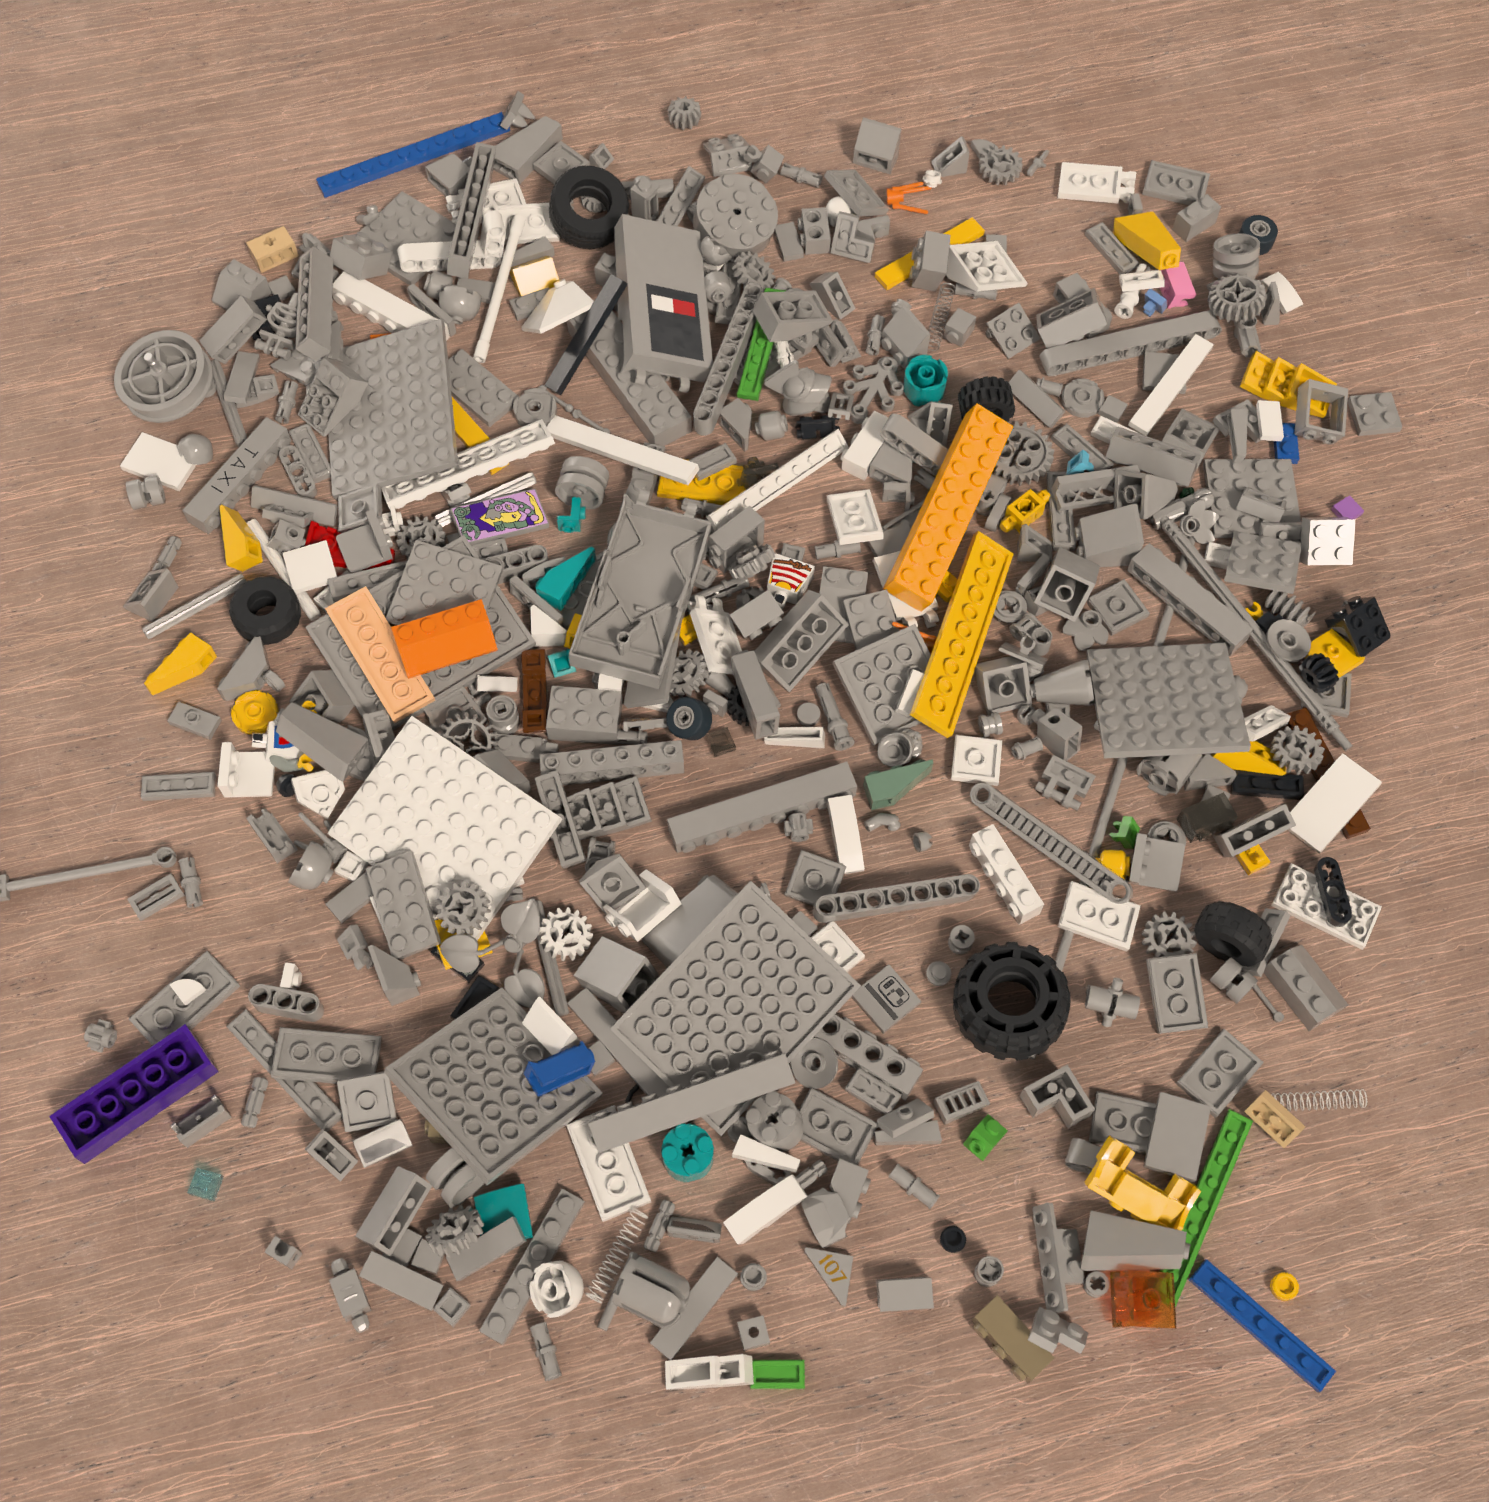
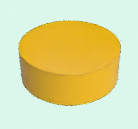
M1282 1272L1272 1278L1270 1290L1277 1299L1288 1301L1298 1294L1299 1284L1293 1275Z

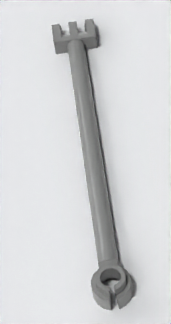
M162 847L150 856L11 882L10 878L3 874L0 875V902L10 900V891L149 865H160L163 868H169L176 863L177 858L175 856L177 855L170 847ZM166 857H171L169 861L164 862Z

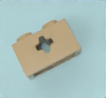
M284 226L246 242L250 255L261 273L299 256L295 243Z

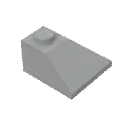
M373 945L368 946L382 989L391 1006L420 995L417 987L421 986V982L417 972L412 973L407 964Z

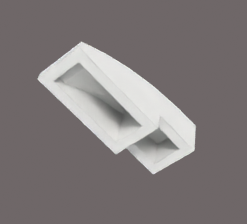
M852 795L828 798L827 808L838 863L847 866L845 874L864 871V862Z
M790 1175L748 1203L723 1223L738 1245L744 1244L808 1196L794 1175Z
M750 1355L707 1356L665 1361L667 1390L754 1384L752 1356Z

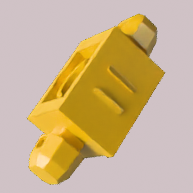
M1032 489L1028 490L1007 507L1004 519L999 526L1003 532H1010L1015 528L1020 533L1022 525L1027 524L1029 526L1043 515L1045 505L1050 498V493L1046 490H1040L1037 493Z

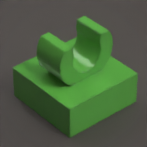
M1123 816L1122 822H1113V826L1119 831L1118 833H1110V837L1115 842L1120 841L1124 848L1134 849L1137 833H1139L1140 828L1133 817Z

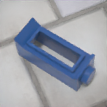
M580 1041L578 1047L575 1045L537 1063L528 1061L524 1075L539 1097L590 1074L595 1063L594 1054L585 1046L583 1041Z

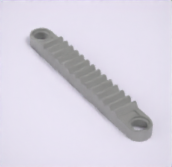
M978 783L972 787L970 798L976 806L1115 904H1124L1131 899L1133 889L1126 880L1049 827V825L1042 822L1032 813L989 784ZM982 788L987 789L989 792V797L984 802L979 801L977 798V793ZM1116 885H1123L1126 889V895L1121 899L1116 898L1113 894V889Z

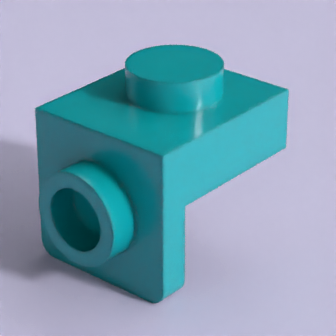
M572 497L571 516H557L559 531L566 533L581 532V522L586 519V506H582L581 497Z

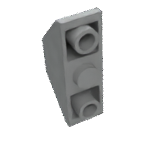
M260 636L254 637L252 641L247 643L243 654L234 661L230 672L219 682L217 690L223 700L230 701L237 699L245 692L260 691L266 682L263 680L262 675L271 669L266 647Z

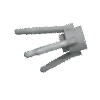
M300 812L298 816L325 842L322 846L331 854L332 862H339L348 849L337 840L329 839ZM324 820V824L329 831L332 826L328 820ZM298 840L294 841L295 845L303 848L304 850L307 849V844L302 843Z

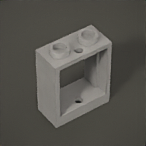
M1308 379L1299 386L1294 435L1302 436L1307 440H1319L1329 445L1345 437L1348 388ZM1311 399L1331 403L1330 429L1309 424Z
M750 505L709 536V562L714 568H719L723 573L728 571V566L732 564V561L737 560L735 556L739 552L748 549L752 545H756L758 548L764 543L765 520Z

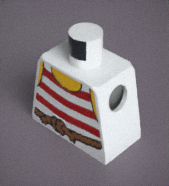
M775 553L770 569L767 590H770L781 609H783L786 602L796 604L801 599L814 578L815 566Z

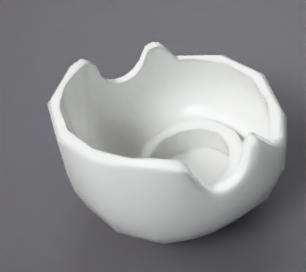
M841 196L832 198L826 205L828 224L836 227L840 211L856 215Z

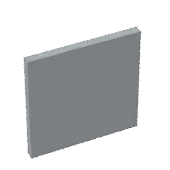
M1027 636L1021 639V648L1007 642L999 648V651L1040 668L1048 660L1030 652L1035 648L1037 641L1034 640L1032 646L1028 647L1024 643Z

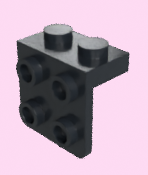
M1356 596L1349 599L1347 605L1334 609L1332 615L1325 619V623L1328 628L1344 626L1356 656L1364 657L1390 639L1391 634L1375 597L1361 598V596Z

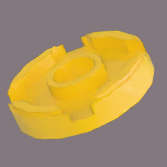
M259 690L245 692L239 696L231 709L232 721L239 731L249 735L267 732L268 723L276 719L279 713L278 704L272 695Z

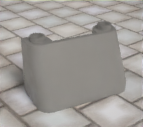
M704 876L698 882V886L680 901L682 904L642 938V942L667 968L738 894L717 876Z

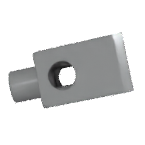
M450 154L427 165L425 170L428 182L445 197L458 195V190L465 189L472 157L469 156L462 161L455 154Z
M1053 708L1047 714L1041 709H1037L1032 714L1031 720L1038 725L1037 737L1040 738L1042 744L1053 755L1068 761L1080 751L1082 726L1057 708Z

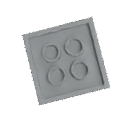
M1234 531L1224 581L1293 594L1302 543Z

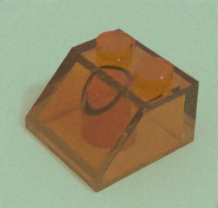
M1134 1270L1110 1272L1113 1328L1176 1329L1173 1273Z

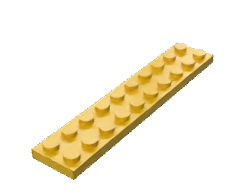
M980 531L974 533L928 661L925 675L910 712V716L946 738L953 735L1013 557L1012 552Z

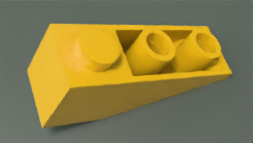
M221 505L220 514L226 565L244 572L262 563L261 544L238 511Z
M189 633L186 638H183L178 643L177 648L163 659L162 664L149 674L144 685L151 695H155L202 674L217 656L212 646L194 634Z

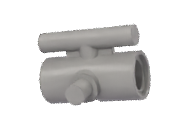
M1113 978L1112 986H1109L1108 989L1087 985L1085 1009L1102 1012L1103 1020L1101 1024L1105 1027H1111L1112 1021L1116 1019V1016L1135 1020L1138 1014L1140 997L1123 993V989H1121L1123 980L1120 978Z

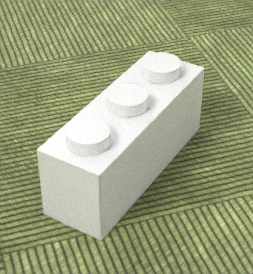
M874 411L870 418H865L861 427L862 430L860 433H855L851 441L852 445L849 449L845 448L841 455L843 471L865 481L869 475L870 464L885 442L880 432L889 417Z

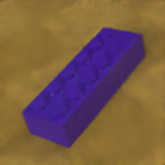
M184 1024L49 1117L73 1156L83 1164H86L219 1071L194 1033Z

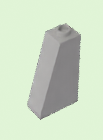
M544 116L497 144L493 170L509 179L517 178L518 183L521 184L534 170L533 163L563 139L561 124Z
M754 650L749 652L740 651L731 657V668L754 738L757 740L778 734L780 714Z
M293 702L286 709L282 708L276 717L278 722L276 732L342 782L364 755L368 738Z
M1091 1210L1081 1270L1180 1269L1182 1260H1188L1190 1243H1185L1187 1232Z

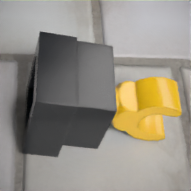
M1253 602L1251 607L1255 612L1245 608L1266 636L1269 627L1274 622L1284 619L1280 614L1274 616L1269 611L1263 614L1261 606L1257 602Z

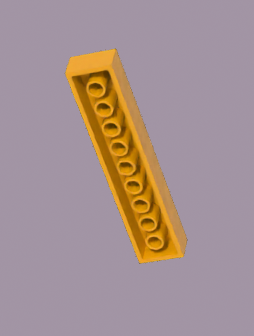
M978 403L965 414L883 587V590H887L888 593L918 611H923L933 603L1013 428L1011 424Z

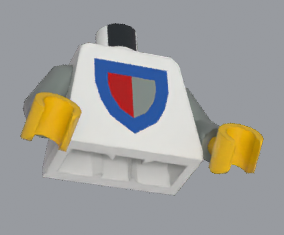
M305 701L301 707L310 710V708L316 705L312 701ZM276 719L268 723L266 734L253 733L252 747L266 748L265 760L271 762L272 765L281 771L292 772L305 769L310 772L313 770L314 767L309 763L313 760L276 732L278 725Z

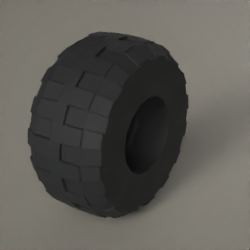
M268 576L257 577L245 582L238 588L231 598L229 613L234 627L244 639L252 641L254 637L260 636L263 644L269 645L281 642L293 633L299 625L301 608L297 595L291 586L283 580ZM275 606L274 610L267 615H256L258 610L263 607Z
M1218 901L1207 905L1199 915L1194 928L1198 943L1208 953L1225 962L1232 957L1241 966L1250 967L1263 961L1272 942L1271 929L1264 919L1247 908L1231 902Z

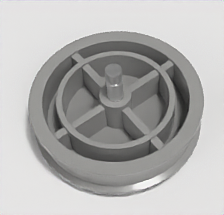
M175 330L154 332L133 343L120 358L114 374V386L119 398L135 416L144 421L154 423L173 421L193 411L204 400L213 381V367L208 355L193 337Z

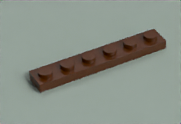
M1302 708L1287 713L1291 716L1287 726L1291 730L1298 726L1299 731L1308 728V734L1315 732L1314 739L1322 740L1319 747L1325 749L1322 754L1324 757L1316 770H1310L1317 782L1333 765L1335 760L1307 708ZM1361 809L1342 828L1346 839L1367 833L1371 829Z

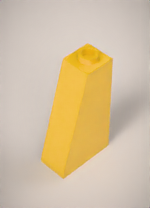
M1154 211L1114 218L1113 234L1124 246L1158 270L1179 267L1181 248Z

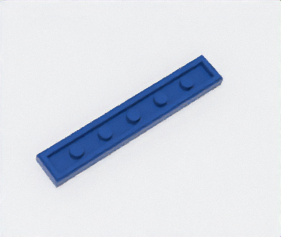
M1207 1259L1201 1263L1189 1278V1281L1317 1393L1323 1390L1335 1374V1369Z

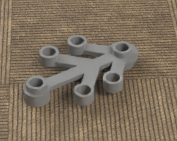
M883 357L879 359L876 365L868 367L856 365L853 368V377L860 380L867 375L878 374L875 378L856 383L853 380L844 382L843 391L845 394L852 395L857 391L868 389L861 402L852 407L850 418L854 423H863L868 416L867 408L877 392L882 402V409L886 412L894 409L895 401L892 397H889L883 383L887 377L891 384V393L894 396L903 394L904 384L898 381L895 374L898 370V363L894 358Z

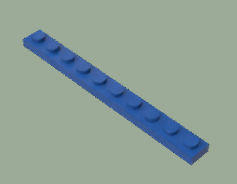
M500 112L318 177L316 181L324 198L471 146L476 144V142H482L510 131V126L507 130L500 126L504 117L503 113Z

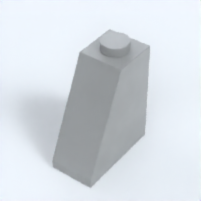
M885 441L870 464L869 477L881 483L897 481L899 483H910L911 486L912 460Z

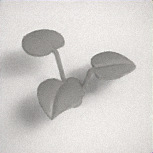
M534 898L514 903L504 909L501 915V923L504 930L509 934L506 938H502L499 942L483 950L477 951V940L467 934H456L443 941L440 946L442 955L451 967L463 973L472 972L478 967L480 962L478 956L504 945L507 951L517 953L513 968L514 975H509L504 981L506 992L519 1005L528 1008L532 1007L539 996L543 1000L545 986L541 976L536 971L528 968L522 969L520 972L518 971L521 956L524 953L522 948L527 943L534 941L540 931V915Z

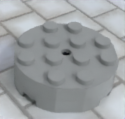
M725 174L707 183L701 190L694 210L693 227L694 230L700 231L701 242L706 236L714 238V245L724 247L732 258H737L742 252L746 254L747 251H750L752 255L755 252L758 254L767 247L776 228L778 220L777 205L765 186L759 181L742 174Z

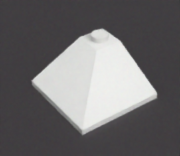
M998 241L949 245L946 274L949 279L976 292L1027 286L1028 283Z
M559 280L554 283L553 288L547 291L521 328L525 332L542 334L590 310L594 301L573 281Z

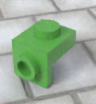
M987 1114L963 1144L983 1161L1008 1130Z

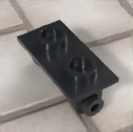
M824 415L821 416V419L812 420V417H803L799 419L800 421H796L795 428L800 427V430H796L797 439L801 438V440L816 439V431L820 430L821 438L826 437L837 429L840 430L839 426H835L840 419L834 418V415L832 417Z

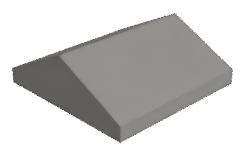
M620 853L596 861L579 880L582 887L605 914L604 905L607 904L615 910L646 889L645 884Z

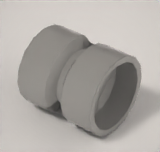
M158 475L146 477L143 482L139 479L126 482V491L133 510L146 508L148 503L155 506L166 502L164 489Z
M505 695L492 698L486 707L489 724L493 725L492 731L497 732V734H514L520 725L516 703L512 698Z
M1230 957L1213 975L1210 981L1220 990L1226 989V995L1237 1004L1258 980L1248 971L1242 972V966ZM1235 978L1239 982L1238 986L1231 983Z

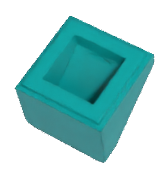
M570 649L547 655L554 678L576 672V668L570 666Z

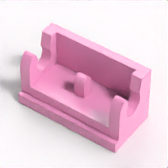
M1179 262V267L1161 270L1165 284L1164 287L1160 288L1162 296L1167 299V309L1187 306V301L1182 300L1192 299L1196 296L1184 262Z

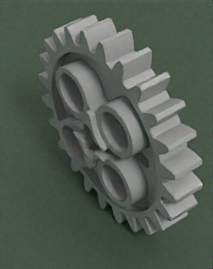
M1015 421V425L995 465L994 475H1001L1002 478L1010 479V485L1014 481H1018L1019 486L1022 485L1024 480L1030 485L1031 479L1038 482L1040 476L1045 477L1046 471L1050 470L1054 459V449L1051 448L1052 442H1047L1048 435L1041 436L1042 429L1035 431L1034 424L1028 428L1027 422L1019 426L1018 421ZM1024 440H1027L1023 446V450L1019 452L1021 444ZM1018 454V456H1017V458H1016V462L1014 463V465H1013L1012 467H1010V465L1012 464V462H1013V460H1014V456H1016V455Z

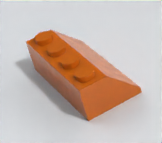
M482 599L391 627L408 679L498 651Z

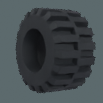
M995 376L977 378L972 382L966 383V386H963L958 393L962 420L965 414L977 403L1006 422L1010 421V418L1014 416L1015 405L1011 385L1003 378Z

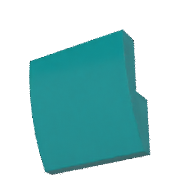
M524 1183L474 1197L475 1208L484 1223V1226L481 1227L483 1233L480 1236L511 1217H516L525 1238L533 1237Z

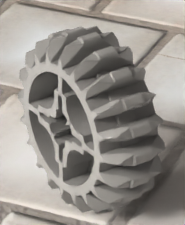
M1238 273L1236 276H1232L1229 274L1227 278L1221 276L1220 280L1215 281L1214 285L1211 286L1208 295L1209 308L1214 316H1219L1220 320L1227 319V322L1234 320L1236 323L1238 320L1246 322L1247 318L1253 320L1255 315H1260L1261 310L1265 307L1267 294L1265 285L1261 284V280H1255L1254 276L1247 277V274L1241 276Z
M464 712L463 719L456 713L454 715L455 722L448 717L446 722L449 726L447 727L444 724L439 726L444 733L436 732L463 751L464 744L460 743V740L464 741L470 733L469 743L473 747L469 746L465 752L467 754L469 752L479 751L484 753L493 751L495 749L491 747L499 745L498 741H491V738L497 736V732L490 734L488 732L493 725L488 724L485 727L483 725L486 721L485 717L480 722L476 721L477 713L473 714L472 719H469L468 712ZM468 725L466 734L462 736L449 735L456 727ZM475 728L484 736L486 746L475 740Z

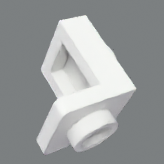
M394 505L390 506L391 512L382 514L386 529H383L384 535L389 533V536L397 535V532H401L400 525H404L401 512H396Z

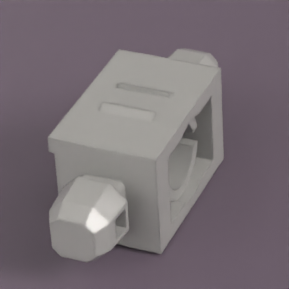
M339 1258L333 1261L331 1265L333 1275L337 1277L330 1279L329 1282L343 1318H345L346 1322L352 1320L354 1329L358 1333H362L368 1330L370 1326L368 1316L365 1313L372 1310L358 1273L355 1269L350 1270L346 1261L343 1258Z

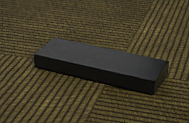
M1234 770L1237 776L1231 784V795L1301 800L1304 797L1303 775L1284 774L1281 776Z

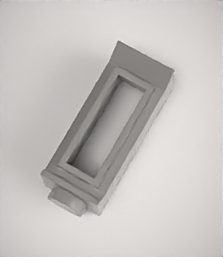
M644 176L630 189L632 216L657 221L659 217L657 190L660 187Z

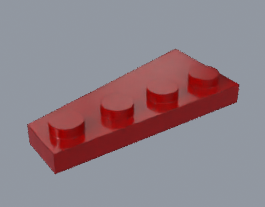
M311 521L305 546L326 540L334 567L347 568L336 540L337 535L342 533L337 532V529L325 528L317 522ZM390 548L393 559L387 560L385 562L376 564L374 566L362 570H369L393 564L395 558L394 549Z

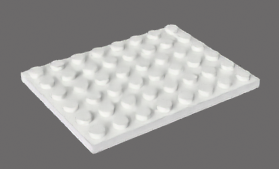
M411 716L327 834L372 866L408 851L414 852L430 908L438 914L441 913V910L437 909L436 905L442 904L438 897L439 895L444 897L447 895L445 892L446 887L453 890V883L455 882L462 887L463 881L468 882L470 886L473 883L479 886L478 890L482 889L486 892L483 898L490 900V903L485 905V907L490 909L491 912L485 913L484 917L488 919V922L481 921V930L473 928L474 933L470 936L478 941L558 827L562 818ZM465 893V895L468 896V899H475V897L472 894ZM451 919L455 924L462 925L458 919Z

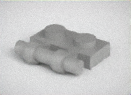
M1053 755L1042 775V778L1049 781L1048 785L1039 781L1035 790L1042 793V796L1047 799L1052 798L1062 803L1061 806L1067 809L1070 807L1078 811L1081 802L1073 799L1075 794L1085 798L1096 776ZM1058 785L1068 790L1067 795L1055 790V786Z

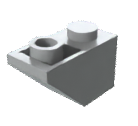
M839 1159L829 1189L831 1192H839L850 1217L847 1224H850L851 1218L857 1219L862 1204L858 1202L861 1193H867L871 1179L866 1178L869 1170Z

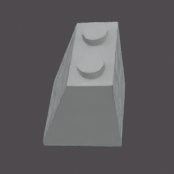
M1131 504L1080 518L1078 526L1074 528L1075 541H1078L1077 555L1100 567L1129 566L1131 559L1141 551L1144 544L1138 505Z
M1059 547L1034 603L1076 622L1096 584L1100 566Z
M603 936L573 975L584 989L587 988L592 994L623 1014L660 977L645 956Z

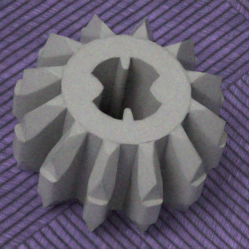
M686 96L684 99L677 97L676 101H671L668 109L670 124L674 125L675 129L681 127L683 131L685 128L692 130L693 126H698L701 118L699 102H695L694 98L687 99Z

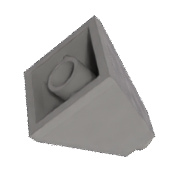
M1121 469L1115 470L1114 509L1137 504L1140 519H1147L1175 500L1177 493L1176 481L1145 473Z

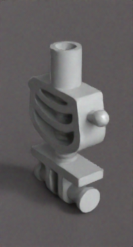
M293 293L288 305L276 302L273 307L271 305L266 306V310L269 312L267 320L276 333L272 334L260 330L259 334L262 340L259 338L256 340L255 349L263 350L268 355L272 351L273 357L276 358L279 356L283 357L284 360L290 358L291 350H294L296 347L292 340L284 337L296 338L298 293Z

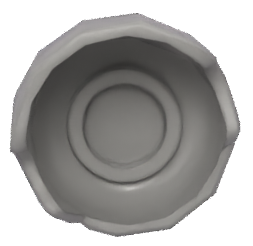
M706 236L701 242V252L709 264L720 266L732 258L724 247L714 245V238Z
M189 434L178 443L179 455H184L186 462L189 464H206L213 459L212 443L201 434Z

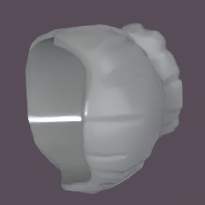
M905 729L902 732L885 735L878 744L879 760L888 767H894L897 765L904 766L911 758L918 757L923 747L920 732Z

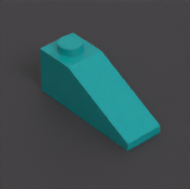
M589 547L549 570L543 578L541 577L537 581L535 587L537 594L549 605L562 611L595 563V548Z

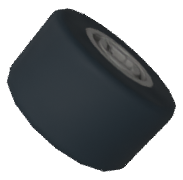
M1253 215L1243 221L1239 234H1248L1256 237L1260 241L1259 255H1263L1272 249L1278 229L1277 225L1270 218L1263 215Z
M682 697L674 701L669 707L666 722L669 731L674 736L690 741L699 740L711 728L712 713L709 706L703 701Z

